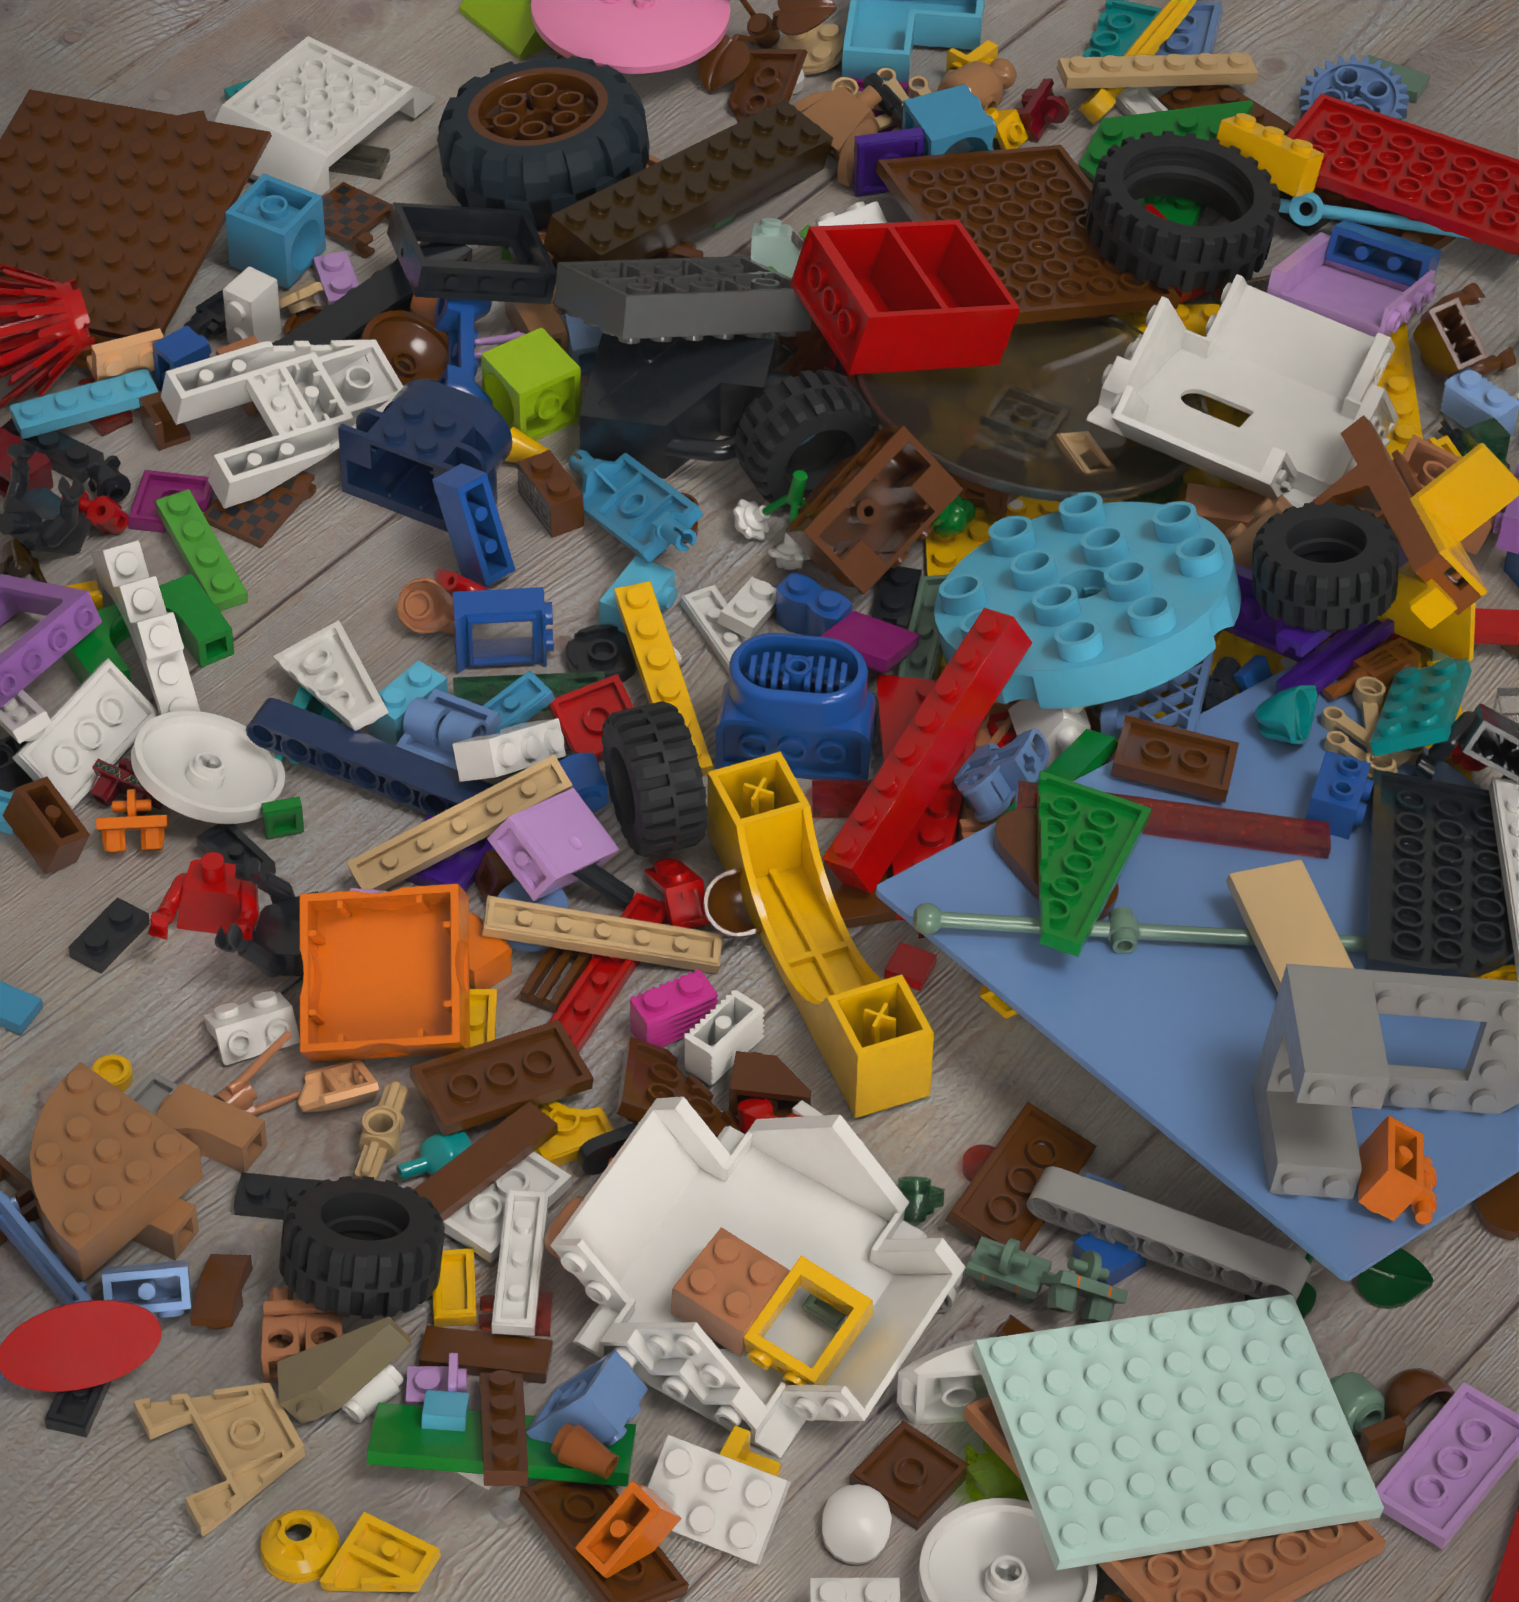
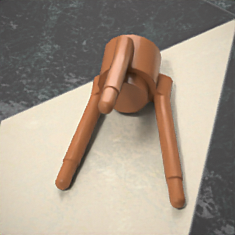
M284 1032L236 1080L213 1097L254 1116L298 1099L300 1093L294 1091L253 1106V1101L257 1099V1095L252 1086L247 1082L291 1038V1032Z

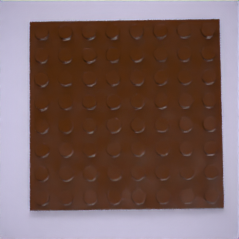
M29 89L0 139V264L13 268L17 267L59 282L76 278L77 289L80 288L90 319L88 327L90 333L123 338L160 328L162 334H164L226 221L225 212L237 201L272 137L271 132ZM0 270V278L16 280L15 278L5 276L3 271Z

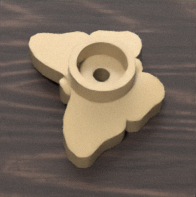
M313 279L307 280L291 289V291L281 294L279 296V309L288 307L290 314L316 305L313 296L324 291L321 282H316Z

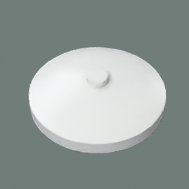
M174 711L158 715L140 728L131 751L133 771L147 792L170 809L205 822L239 824L262 817L261 803L279 800L285 783L284 767L282 761L275 758V753L255 745L246 734V726L212 713Z
M990 1498L960 1506L944 1516L933 1527L922 1547L918 1581L924 1602H1094L1097 1568L1096 1564L1055 1570L1030 1502L1013 1498Z

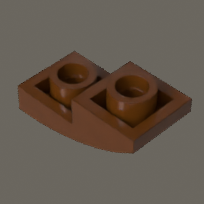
M210 1254L196 1290L190 1317L191 1326H206L213 1330L233 1326L244 1306L242 1289L253 1270L251 1255Z

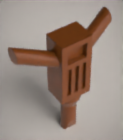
M1401 637L1388 644L1382 641L1372 652L1354 660L1352 671L1349 675L1324 688L1322 694L1330 701H1333L1353 691L1356 681L1366 676L1380 680L1386 687L1392 684L1394 676L1399 671L1408 667H1418L1421 653Z

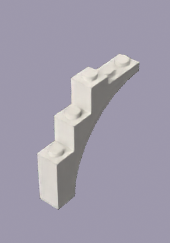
M139 540L91 552L101 588L106 590L112 597L132 637L153 693L159 715L174 711H200L183 654L184 646L174 612L166 611L156 576L149 577Z

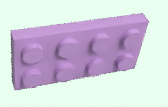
M1463 1382L1376 1487L1384 1506L1382 1513L1439 1548L1444 1549L1518 1458L1519 1414Z

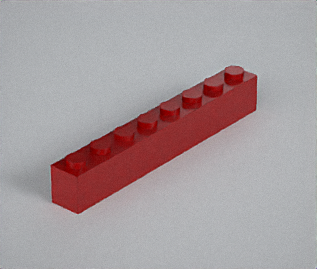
M987 608L982 610L823 856L824 862L843 884L870 894L873 893L1030 648L1032 641L1013 616Z

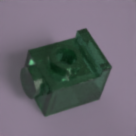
M1494 417L1464 429L1460 454L1463 457L1478 444L1484 443L1510 470V464L1506 459L1511 434Z

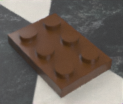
M1125 715L1111 775L1225 803L1239 743Z

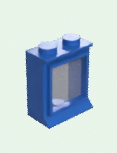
M543 587L453 592L457 675L467 667L543 663V667H547V651H554L553 629H546V625H553L552 602L544 601Z

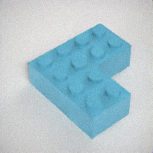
M850 0L843 45L842 77L864 79L872 73L877 74V71L881 68H891L895 71L898 82L909 83L914 45L975 50L981 43L985 0ZM885 77V78H882V80H884V81H889V80H891V79L886 78V77Z

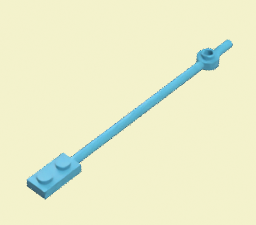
M1313 192L1293 197L1292 200L1280 198L1279 212L1289 213L1291 219L1300 226H1311L1321 218L1467 238L1453 232H1444L1438 227L1420 221H1412L1403 215L1325 205L1320 197ZM1304 202L1311 204L1313 209L1312 213L1308 216L1302 215L1299 211L1300 205Z

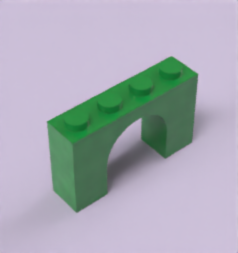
M192 573L159 586L166 611L174 612L182 643L201 668L234 655L232 627ZM114 603L97 610L102 623L62 656L81 684L108 658L131 682L130 669L116 650L131 635L119 609Z

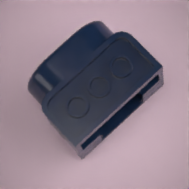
M430 379L412 380L402 387L385 407L383 413L375 409H363L356 418V429L345 424H341L338 427L342 492L448 532L432 479L461 463L487 473L497 505V469L507 459L512 450L513 440L510 428L503 416L492 405L477 396Z

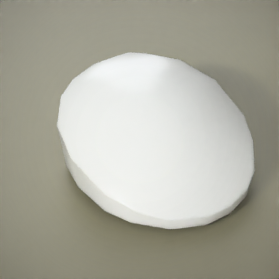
M860 1484L848 1485L838 1489L828 1499L823 1511L822 1538L825 1547L834 1558L846 1564L862 1565L870 1563L881 1554L889 1538L892 1520L887 1500L874 1488Z

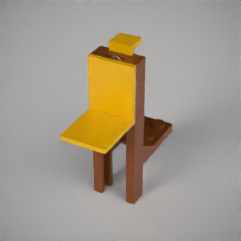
M1364 415L1341 432L1357 466L1310 503L1314 502L1315 505H1323L1325 502H1336V505L1345 506L1346 504L1354 505L1358 510L1362 511L1352 499L1362 492L1372 491L1381 508L1374 515L1377 519L1382 518L1393 530L1415 573L1428 586L1427 589L1412 599L1408 606L1428 628H1434L1453 612L1459 615L1488 592L1460 541L1519 496V480L1484 443H1480L1422 489L1406 458L1396 450L1392 453L1394 458L1392 460L1373 424Z

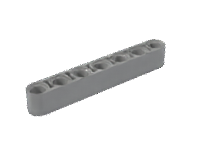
M1050 1166L1043 1170L1026 1203L1028 1210L1043 1221L1081 1235L1091 1231L1090 1235L1113 1244L1115 1241L1128 1246V1250L1139 1253L1144 1258L1257 1299L1291 1294L1296 1301L1311 1271L1310 1263L1303 1256L1293 1251L1059 1167Z

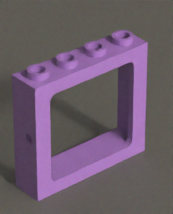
M0 574V626L18 611L46 616L0 654V708L102 623L88 591Z

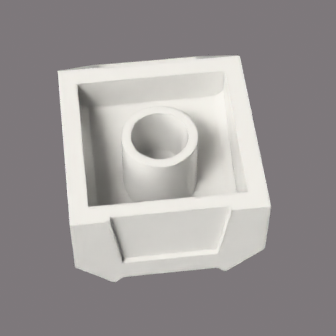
M980 1339L953 1344L933 1351L898 1371L897 1404L911 1423L922 1425L965 1422L966 1420L963 1418L966 1406L989 1395L973 1353L975 1342Z

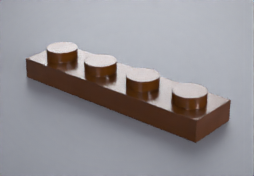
M505 1370L480 1373L479 1396L484 1486H528L523 1373H511Z

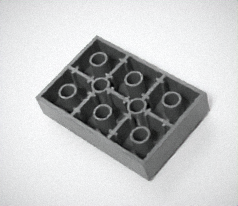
M744 256L558 262L554 304L566 310L567 315L582 318L587 325L600 327L602 333L619 337L618 341L622 343L638 344L640 343V338H650L656 342H671L672 337H682L690 341H701L705 335H713L715 338L726 340L734 339L735 334H744L751 338H764L766 333L772 332L779 336L793 337L796 336V331H810L812 319L790 285L792 278Z

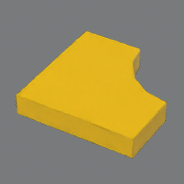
M555 1100L536 1106L558 1123V1133L534 1152L558 1167L577 1160V1152L586 1141L615 1129L602 1107L591 1109L570 1108Z

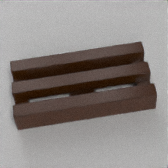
M549 947L520 991L521 1001L555 1013L592 959V954ZM559 955H561L560 958H559V960L557 961V963L555 964V966H554L553 969L551 970L550 974L548 975V977L546 978V980H545L544 983L542 984L541 988H540L539 991L537 992V994L534 995L535 992L537 991V989L539 988V986L541 985V983L543 982L544 978L546 977V975L548 974V972H549L550 969L552 968L553 964L555 963V961H556L557 958L559 957ZM571 959L575 960L551 1000L546 999L552 988L561 978V974Z

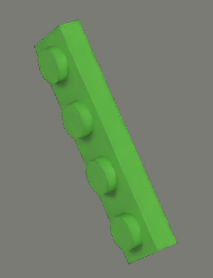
M188 489L155 500V510L190 573L193 574L218 610L223 611L247 603L248 593L190 490Z

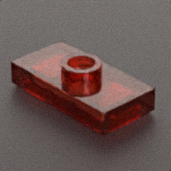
M812 780V818H849L873 780Z

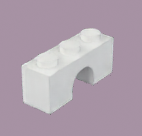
M559 718L520 723L500 729V733L477 736L452 744L460 782L496 778L528 768L554 754L556 758L566 756L564 736L561 732Z

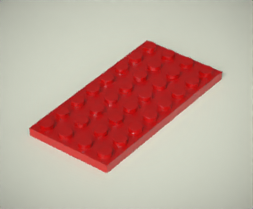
M1322 93L1287 135L1291 139L1308 141L1313 145V149L1324 153L1315 184L1316 188H1324L1342 194L1348 199H1356L1374 205L1380 210H1388L1406 216L1412 221H1420L1438 227L1444 232H1453L1470 238L1476 243H1485L1502 249L1506 253L1519 255L1518 159Z

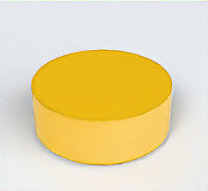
M105 1055L97 1059L92 1065L91 1070L122 1092L126 1091L133 1082L131 1063L121 1055Z

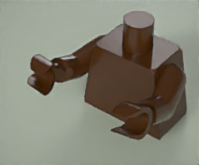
M1471 283L1461 291L1442 297L1422 314L1420 323L1413 333V338L1421 352V361L1424 365L1428 366L1434 378L1446 375L1450 378L1467 367H1471V370L1478 372L1483 377L1516 364V358L1511 346L1497 357L1495 355H1487L1463 308L1465 305L1480 303L1478 298H1486L1476 283Z

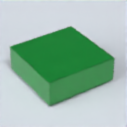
M300 796L261 803L263 829L266 839L304 832Z

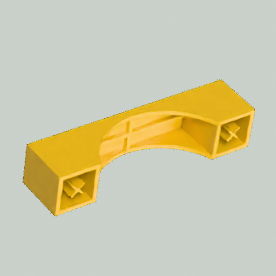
M781 751L709 771L707 836L726 872L737 868L742 869L740 888L746 911L755 928L761 927L762 933H759V936L853 1116L858 1118L930 1096L934 1032L903 975L883 980L866 963L853 942L841 917L824 870L816 840L810 804Z

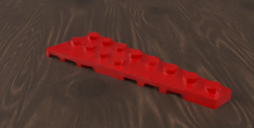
M878 674L877 693L883 763L937 680ZM981 724L892 861L893 876L955 843L965 799L959 792L953 779L965 761L975 751L976 742L979 740ZM897 914V920H904Z

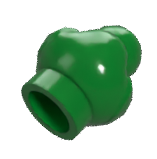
M958 495L931 523L934 531L942 537L964 532L968 523L975 517V506L971 501L963 499Z

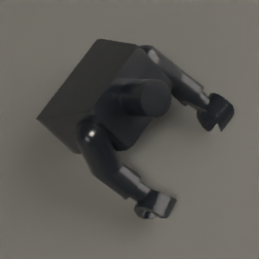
M22 440L19 444H11L7 448V455L15 459V461L11 464V480L3 503L4 513L0 515V532L4 535L10 534L34 552L80 553L91 524V520L79 512L78 499L85 492L83 484L72 475L73 483L70 488L69 482L62 476L58 483V490L63 495V499L47 487L27 490L30 465L27 461L36 452V447L25 440Z
M1479 703L1473 712L1466 711L1451 725L1448 741L1433 744L1428 750V755L1421 753L1416 760V774L1421 778L1432 780L1437 763L1443 762L1460 742L1463 753L1502 773V779L1514 780L1519 783V724Z
M258 858L248 859L247 867L241 863L236 864L235 878L256 883L260 890L270 895L272 904L265 906L261 910L256 931L252 932V940L249 939L247 941L242 938L243 932L241 928L232 923L227 935L222 926H220L215 937L216 947L231 953L237 950L239 956L256 965L269 977H278L279 975L304 976L303 960L300 952V896H295L291 884L269 871H261Z

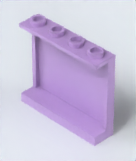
M1320 232L1272 269L1266 292L1370 336L1376 337L1378 332L1389 336L1391 333H1396L1403 323H1408L1415 313L1421 311L1422 307L1432 302L1437 289V284L1433 283L1436 271L1430 270L1409 287L1326 260L1325 255L1331 235Z

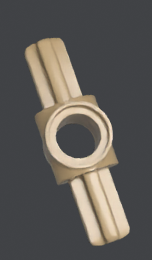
M398 1081L387 1084L379 1105L370 1108L363 1115V1131L358 1143V1148L362 1153L354 1173L355 1179H362L363 1176L374 1177V1180L378 1181L384 1162L395 1157L401 1149L400 1135L405 1124L404 1116L401 1113L409 1092Z

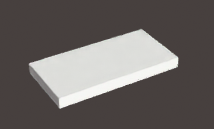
M108 658L94 670L50 717L53 724L46 727L45 732L39 738L27 742L12 758L34 781L47 776L69 807L73 809L91 790L97 778L92 769L96 760L100 759L114 765L135 742L140 728L150 719L158 716L159 712Z

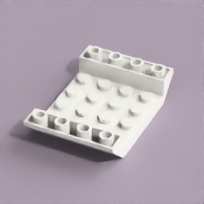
M307 36L222 104L214 122L271 132L272 137L249 178L257 181L264 173L322 196L330 189L329 167L395 112L400 111L416 118L436 100L434 95L333 46Z

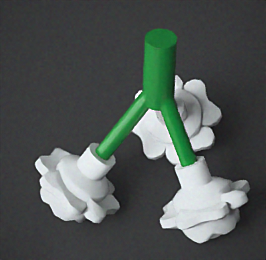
M802 470L795 471L788 494L768 506H758L756 501L739 500L738 506L733 509L736 530L741 532L747 539L753 537L758 540L764 539L765 533L769 531L766 519L770 517V513L787 503L791 505L790 524L798 515V508H803L806 503L804 501L805 498L802 497L808 478L807 473ZM786 532L784 543L778 545L776 549L768 550V554L776 558L777 567L784 568L785 570L801 569L803 561L811 559Z

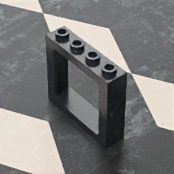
M393 202L387 235L415 297L534 304L552 303L557 270L547 250L543 248V242L526 210ZM418 242L501 246L509 250L515 264L425 259Z

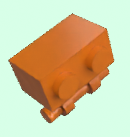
M1388 1115L1359 1147L1362 1171L1358 1181V1203L1364 1205L1369 1211L1379 1213L1393 1222L1411 1204V1209L1415 1213V1220L1419 1224H1429L1432 1221V1214L1437 1209V1197L1432 1191L1437 1184V1172L1433 1167L1432 1160L1424 1156V1134Z

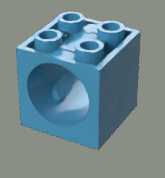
M966 84L903 100L902 130L922 128L924 133L923 156L993 150V136L996 135L994 119L986 114L979 98L973 96Z
M263 173L225 212L230 266L242 271L250 266L277 279V284L289 289L311 266L313 257L320 256L326 250L322 196Z

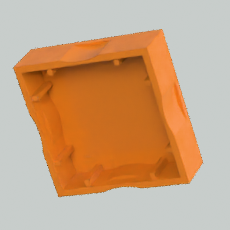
M459 884L402 887L382 893H367L355 890L300 894V952L304 969L303 985L300 994V1053L311 1063L446 1055L470 1048L469 896Z

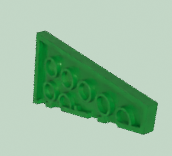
M1043 771L1039 772L1037 781L1040 944L1054 948L1059 952L1079 957L1149 822L1152 808Z

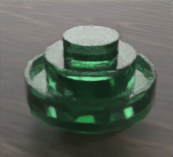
M903 1176L898 1178L896 1186L909 1201L905 1208L903 1221L924 1222L926 1221V1215L934 1213V1208L944 1206L945 1189L931 1186L930 1178L920 1176Z

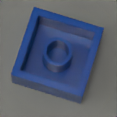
M1091 1231L1074 1241V1258L1080 1259L1081 1255L1087 1250L1100 1254L1102 1259L1101 1267L1109 1269L1110 1273L1106 1281L1097 1279L1099 1282L1113 1286L1146 1266L1147 1258L1142 1257L1139 1253L1128 1250L1127 1245L1117 1241L1113 1244L1090 1235Z

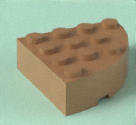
M79 1062L59 1082L43 1106L33 1132L29 1159L38 1215L46 1235L52 1243L53 1249L59 1254L64 1264L83 1282L203 1178L199 1147L82 1062Z

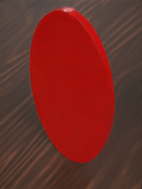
M88 1300L58 1306L26 1320L4 1339L0 1346V1372L14 1384L38 1391H72L98 1386L120 1378L143 1364L159 1345L162 1335L161 1325L152 1312L144 1307L125 1301Z

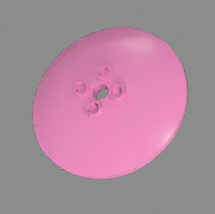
M531 0V17L540 37L552 49L569 59L571 56L593 59L597 67L609 65L624 74H645L663 72L688 65L712 51L721 42L729 27L730 2L729 0Z

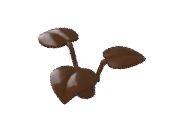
M739 0L751 17L747 23V31L750 36L735 34L730 39L725 34L721 42L712 51L697 60L698 73L704 87L712 94L719 88L734 82L747 71L751 63V52L744 42H749L752 46L757 44L761 48H771L779 41L780 31L792 36L804 34L826 21L837 10L836 4L832 0H778L780 10L773 13L772 20L767 14H756L747 0Z

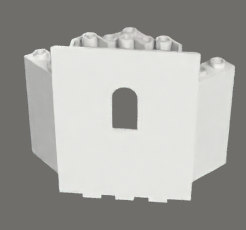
M1236 274L1232 283L1229 282L1225 286L1221 295L1222 305L1217 315L1213 314L1206 325V337L1187 330L1169 299L1162 296L1158 305H1153L1149 310L1146 318V325L1148 326L1144 334H1139L1138 338L1129 344L1124 358L1117 355L1114 364H1109L1106 367L1101 380L1103 386L1099 403L1089 413L1087 421L1269 499L1275 500L1282 494L1296 508L1303 507L1304 503L1313 501L1357 466L1341 432L1364 415L1373 424L1385 448L1390 443V439L1386 437L1397 425L1399 417L1386 390L1377 385L1396 348L1391 337L1379 332L1376 337L1365 334L1247 285L1243 276ZM1190 393L1205 395L1251 416L1240 427H1236L1189 407L1182 401L1181 397Z
M684 1097L656 1098L550 1245L561 1258L563 1267L573 1273L584 1285L588 1297L599 1303L573 1340V1343L600 1358L616 1350L642 1382L731 1432L734 1426L751 1431V1443L779 1459L782 1458L806 1420L840 1422L866 1420L966 1267L943 1238H928L923 1231L903 1221L905 1208L909 1201L841 1115L756 1119L746 1134L731 1126H725L718 1137H716ZM721 1227L789 1270L793 1268L802 1255L873 1300V1316L825 1385H788L782 1379L784 1375L772 1367L764 1370L755 1365L747 1357V1351L740 1357L729 1349H718L697 1322H685L670 1313L672 1288ZM799 1286L763 1338L810 1368H813L837 1331L803 1310L802 1305L810 1293Z

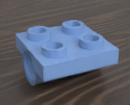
M434 688L427 700L417 697L407 707L403 719L405 733L396 746L457 770L452 744L477 736L491 735L502 720L499 713Z

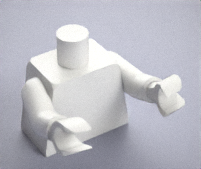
M1022 699L1008 709L1017 736L1034 728L1043 734L1050 753L1045 771L1086 729H1091L1084 708H1089L1094 716L1100 718L1103 705L1101 703L1073 708L1040 709L1037 702ZM1032 741L1031 746L1033 747L1034 751L1036 752L1035 744H1034V742Z

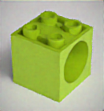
M542 327L481 353L482 390L493 400V407L503 416L510 429L514 426L537 441L579 422L581 410V368Z

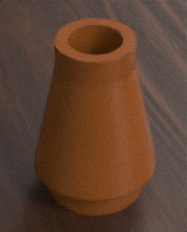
M566 1423L557 1433L551 1447V1453L558 1457L559 1463L597 1474L605 1479H608L613 1474L619 1462V1456L611 1452L581 1424L574 1426L571 1423Z

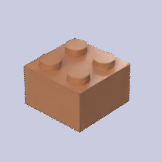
M721 1227L672 1288L670 1313L685 1322H697L708 1337L741 1357L746 1351L743 1337L790 1270Z

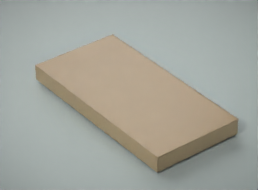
M1302 859L1230 873L1228 875L1226 884L1277 992L1280 989L1286 964L1354 969Z

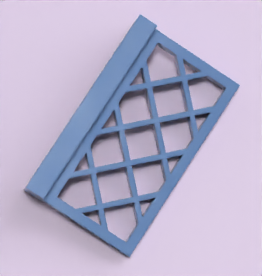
M1213 652L1199 662V665L1157 687L1119 700L1105 702L1100 716L1101 733L1115 737L1118 743L1125 715L1168 726L1180 723L1186 728L1184 730L1196 732L1213 664ZM1188 681L1194 684L1186 689L1179 686ZM1167 690L1172 693V695L1164 698L1158 695ZM1145 699L1150 702V704L1143 707L1136 704ZM1182 702L1189 705L1180 710L1175 707V705ZM1161 711L1167 714L1159 719L1152 716Z

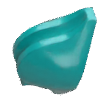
M1294 686L1270 696L1259 704L1255 709V716L1259 722L1258 729L1260 735L1278 742L1305 744L1311 731L1318 698L1316 686Z

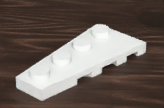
M339 620L273 656L279 668L354 731L374 723L377 719L389 713Z

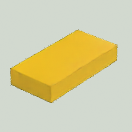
M474 1248L443 1250L440 1279L437 1288L433 1291L434 1326L477 1325Z

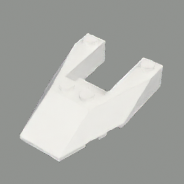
M331 340L330 345H310L309 341H294L293 345L273 346L271 341H265L166 371L161 399L176 425L253 401L273 437L213 456L208 481L225 509L260 497L330 455L339 448L338 427L341 424L356 429V418L363 409L370 408L383 413L385 407L402 389L403 385L376 340Z

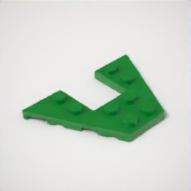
M1248 100L1103 118L1079 164V168L1088 180L1094 183L1099 160L1103 155H1107L1108 149L1114 144L1121 147L1122 140L1130 136L1135 140L1140 139L1141 133L1152 132L1154 136L1162 135L1163 131H1174V135L1186 136V132L1197 134L1196 138L1209 140L1212 137L1216 139L1221 120L1236 116L1238 113L1251 115L1253 112V101ZM1153 196L1135 200L1143 208L1145 205L1152 204L1169 221L1197 226L1206 208V205L1199 202L1171 196Z

